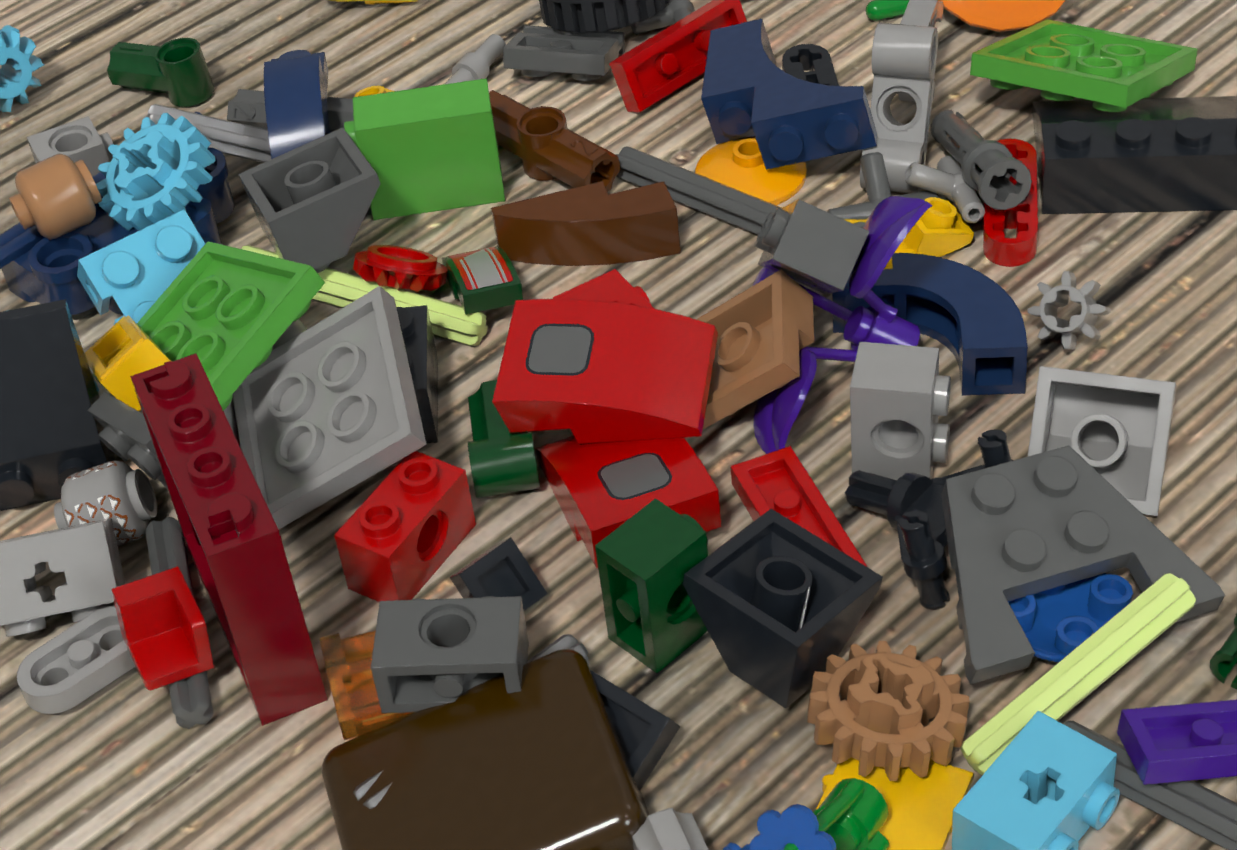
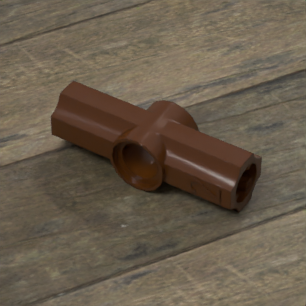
M494 90L489 92L497 145L522 158L524 172L530 178L545 181L559 179L574 188L603 181L607 192L612 189L613 181L620 172L619 157L567 129L566 117L561 110L546 106L530 109Z

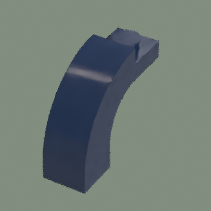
M293 50L282 54L277 59L264 62V98L271 159L330 133L327 107L328 67L325 52L311 54L306 50Z
M894 253L892 256V269H884L871 290L885 304L898 310L896 316L917 325L920 328V334L939 341L953 353L959 366L962 396L1025 394L1028 352L1026 330L1019 308L1008 293L983 273L961 263L924 254ZM849 279L843 291L832 293L833 302L852 312L858 306L870 307L863 298L858 299L850 294ZM833 315V333H844L847 322Z

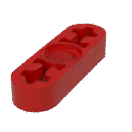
M1010 138L1001 139L998 142L1006 146L1012 157L1021 161L1030 171L1032 180L1030 191L1024 202L1007 210L994 209L984 202L985 214L983 217L984 255L991 262L1006 267L1020 266L1030 262L1037 252L1038 235L1037 153L1030 143ZM1010 176L1009 180L1016 185V180ZM1004 229H1016V238H1006Z

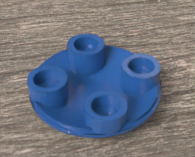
M1103 573L1011 600L1008 603L1035 652L1034 656L1060 662L1132 602L1133 591L1132 586L1123 577Z

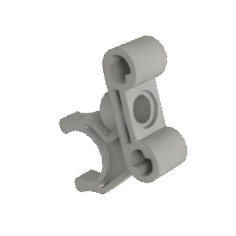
M909 0L900 24L879 22L875 29L872 46V73L874 78L870 110L877 131V146L863 149L862 156L874 152L883 154L891 192L914 193L921 191V188L906 183L905 173L908 166L913 162L925 165L931 105L935 93L934 77L938 47V31L935 24L942 21L943 1ZM896 94L899 95L900 101L916 102L917 111L915 117L907 124L899 123L891 114L890 104ZM860 165V185L862 189H866Z

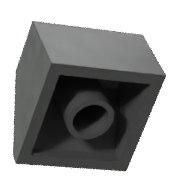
M343 127L238 174L261 228L278 257L311 265L317 273L325 270L331 262L347 255L381 184L377 173Z

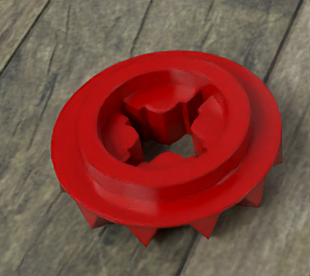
M392 245L369 246L367 251L355 254L353 270L365 281L376 282L379 286L394 287L397 290L410 289L416 292L421 289L432 291L440 288L441 285L446 283L448 271L447 267L438 263L437 257L432 254Z

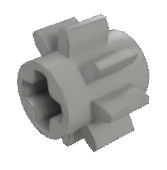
M1064 271L1061 277L1062 285L1053 287L1042 282L1037 284L1044 296L1040 306H1033L1028 308L1027 311L1028 314L1041 317L1045 324L1037 336L1040 340L1048 341L1060 332L1062 333L1064 349L1075 350L1077 335L1085 334L1097 340L1101 337L1094 325L1098 315L1111 313V308L1097 304L1093 296L1101 286L1098 282L1091 280L1085 283L1081 289H1077L1074 273ZM1070 297L1071 301L1081 304L1082 311L1081 315L1071 316L1068 324L1067 320L1057 317L1058 307L1068 305Z

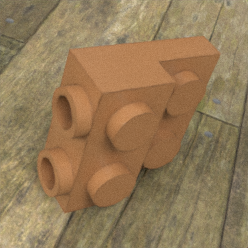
M782 269L696 319L715 325L718 332L703 429L727 416L733 415L739 409L775 389L782 388L788 382L800 376L799 350L814 343L813 296Z

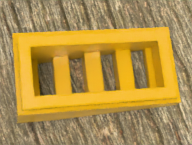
M129 315L127 317L123 316L85 352L88 365L99 382L116 399L137 411H141V407L130 376L171 361Z

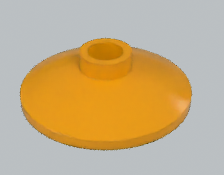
M752 136L720 143L712 147L698 161L695 173L778 205L789 200L800 191L806 180L807 168L806 162L766 169L756 137Z

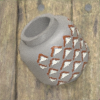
M110 461L68 476L61 488V502L56 503L54 506V516L59 529L111 518L117 546L143 538L146 535L145 530L150 523V519L157 515L156 497L149 479L142 470H133L122 461Z

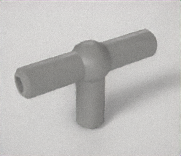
M952 156L941 158L937 164V169L916 162L908 166L905 173V181L908 185L946 196L950 202L957 206L962 218L968 223H976L984 217L985 208L977 196L976 190L971 188L963 179L961 165Z

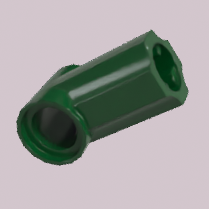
M178 38L166 42L162 46L118 42L110 51L107 73L112 85H120L128 89L167 93L170 102L179 107L198 105L210 98L214 92V85L200 43L196 39Z
M497 380L481 383L478 391L468 396L473 441H468V452L476 498L540 489L532 432H509L492 402Z

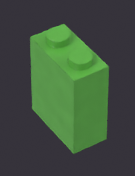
M487 78L353 97L354 120L345 121L344 129L375 170L381 183L370 205L373 220L505 201L501 163Z

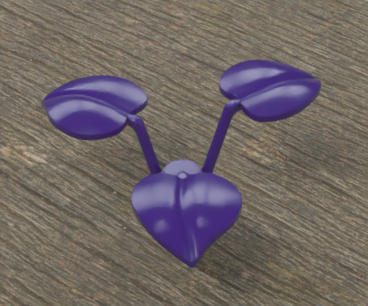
M890 196L882 200L868 217L863 228L868 230L869 233L853 267L854 272L849 279V292L858 299L863 298L870 307L858 306L852 312L799 284L813 296L814 305L847 322L843 336L845 340L851 342L852 350L805 347L799 350L800 376L788 382L782 388L775 389L758 399L754 412L753 427L757 443L766 454L785 448L789 432L815 377L816 359L855 362L859 342L908 346L918 345L920 328L896 316L898 310L885 304L871 288L915 223L928 208L932 207L930 203L919 198ZM763 267L752 286L776 272Z

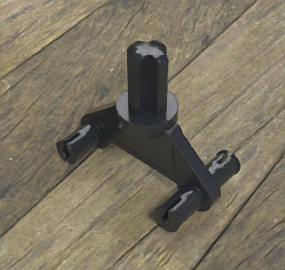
M988 430L982 433V437H978V445L984 462L983 465L948 476L930 479L917 473H906L898 480L858 470L849 477V486L845 491L847 502L853 506L887 515L891 527L898 531L904 571L909 578L916 581L920 603L925 608L936 609L945 605L943 600H949V593L942 574L947 567L944 547L948 544L941 498L945 481L948 478L1014 461L1010 457L1007 434L1002 430Z

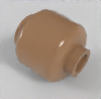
M61 153L17 172L15 185L19 194L9 198L10 204L23 229L35 226L43 237L50 240L91 223L96 216L95 204L102 202L96 183L84 161L81 159L73 162L71 158Z

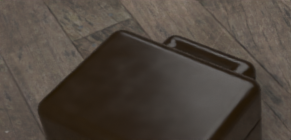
M560 649L523 665L521 691L507 693L504 674H501L464 692L455 702L411 713L331 749L323 760L322 776L342 850H634L632 836L645 823L649 812L642 793L639 791L631 774L622 745L608 716L604 700L598 691L586 659L575 650ZM383 771L366 794L358 800L353 793L355 788L368 778ZM391 784L376 807L369 809L363 805L367 799Z

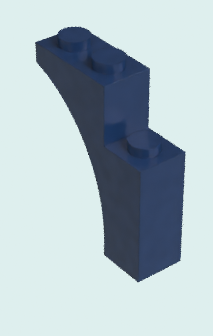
M763 19L711 30L701 100L716 144L755 136L766 169L877 146V131L864 86L823 85L798 79L785 73L776 66Z

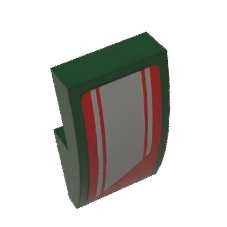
M500 246L442 257V264L448 269L447 280L455 300L460 299L465 315L514 305L516 300H523L521 281L511 260Z

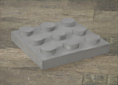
M380 286L272 350L268 359L259 367L253 369L233 393L241 450L278 530L427 445L395 299Z

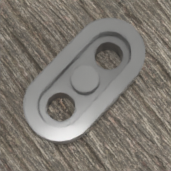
M115 606L105 607L93 612L25 657L17 671V682L30 708L44 714H56L67 711L135 667L121 634Z

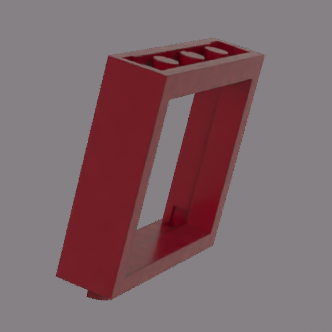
M197 353L175 361L165 362L164 365L130 376L186 545L262 726L327 701V695L278 527Z

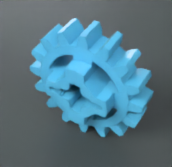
M163 113L157 125L149 117H145L141 123V130L137 133L129 128L125 129V140L120 145L111 144L108 148L109 152L113 155L111 162L99 164L98 170L106 176L105 179L96 184L100 195L103 196L102 202L98 203L99 206L124 229L129 231L134 227L139 231L152 225V223L154 224L185 209L184 206L190 201L200 203L203 197L197 189L199 185L212 181L213 177L204 168L215 162V156L207 149L211 144L209 139L185 117L180 116L175 120L170 114Z

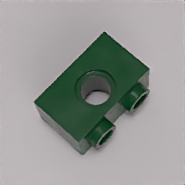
M657 499L651 501L595 545L608 639L655 673L661 671L708 631L683 586L684 574L708 556L706 532L691 516L678 514Z

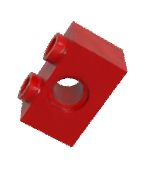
M418 451L402 459L334 535L349 590L377 602L412 600L476 525L466 470Z

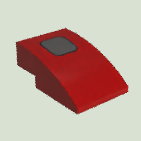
M585 299L516 300L492 402L510 433L571 429L578 444L701 437L718 332L715 325L690 317L624 303Z
M571 436L535 448L536 458L576 540H583L596 568H598L595 545L654 499L659 500L678 514L691 516L700 524L705 532L722 527L719 490L685 438L578 444L575 437Z

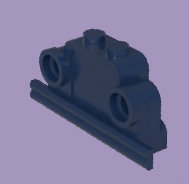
M208 147L207 149L215 156V162L204 169L213 177L212 181L199 185L197 191L203 197L200 203L190 201L184 207L205 244L208 241L222 244L217 224L232 214L235 204L227 178L229 171L225 156L219 150ZM101 172L92 176L96 184L106 178ZM98 203L95 204L96 216L91 223L56 239L50 240L43 237L35 226L24 230L19 222L0 234V269H2L9 291L24 301L44 304L66 299L71 315L80 314L90 310L95 305L77 277L78 260L138 230L134 227L129 231L124 229ZM111 297L109 309L114 313L123 315L114 298Z

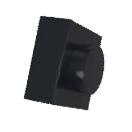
M511 537L501 540L450 577L463 598L521 596L524 611L548 594Z

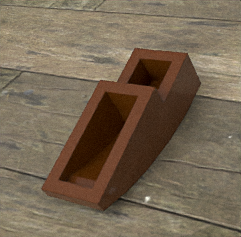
M603 181L491 208L497 246H500L506 252L511 261L560 266L611 265L645 261L681 253L677 208L664 181L609 195Z

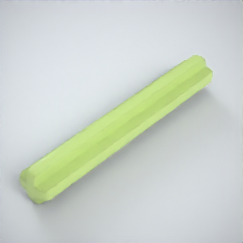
M1171 573L1160 577L963 741L961 751L968 764L979 774L983 775L1037 711L1057 721L1064 717L1194 607L1196 598L1187 582Z

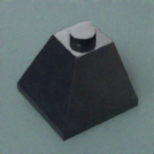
M770 509L684 574L683 586L729 671L784 708H787L812 687L815 671H826L827 657L831 654L839 656L880 589L883 577L788 518Z

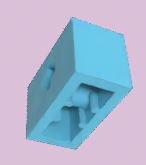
M1037 711L953 809L952 850H1078V841L1090 827L1096 830L1101 829L1110 819L1120 797V790L1114 787L1117 753L1046 714Z

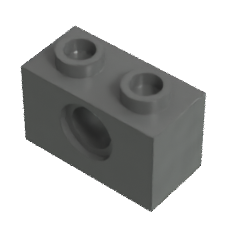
M798 199L783 207L782 210L777 208L774 214L769 212L754 245L763 250L758 265L774 272L782 269L794 281L823 294L843 291L869 231Z
M521 596L380 601L371 671L381 712H417L434 706L452 703L469 689L501 674H504L507 693L521 691L523 665L528 662L529 648Z

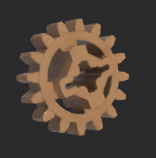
M879 641L876 653L867 654L858 644L850 645L848 661L831 654L827 657L826 671H815L813 675L807 722L815 724L814 741L817 745L834 743L832 761L836 764L847 761L851 757L858 760V775L864 777L872 771L874 766L885 768L889 781H897L900 768L910 767L920 778L925 777L928 774L930 759L938 764L947 766L951 762L953 747L961 748L964 741L970 700L969 696L959 694L960 676L958 674L940 676L943 660L936 656L923 663L916 659L917 650L916 646L908 645L902 654L891 653L887 641ZM934 718L933 721H931L928 724L929 719Z

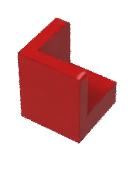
M178 566L111 589L122 637L146 689L154 690L214 668L204 617Z

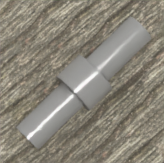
M492 34L475 52L466 53L454 65L452 76L445 84L487 78L490 72L489 67L503 53V47L506 45L503 38Z

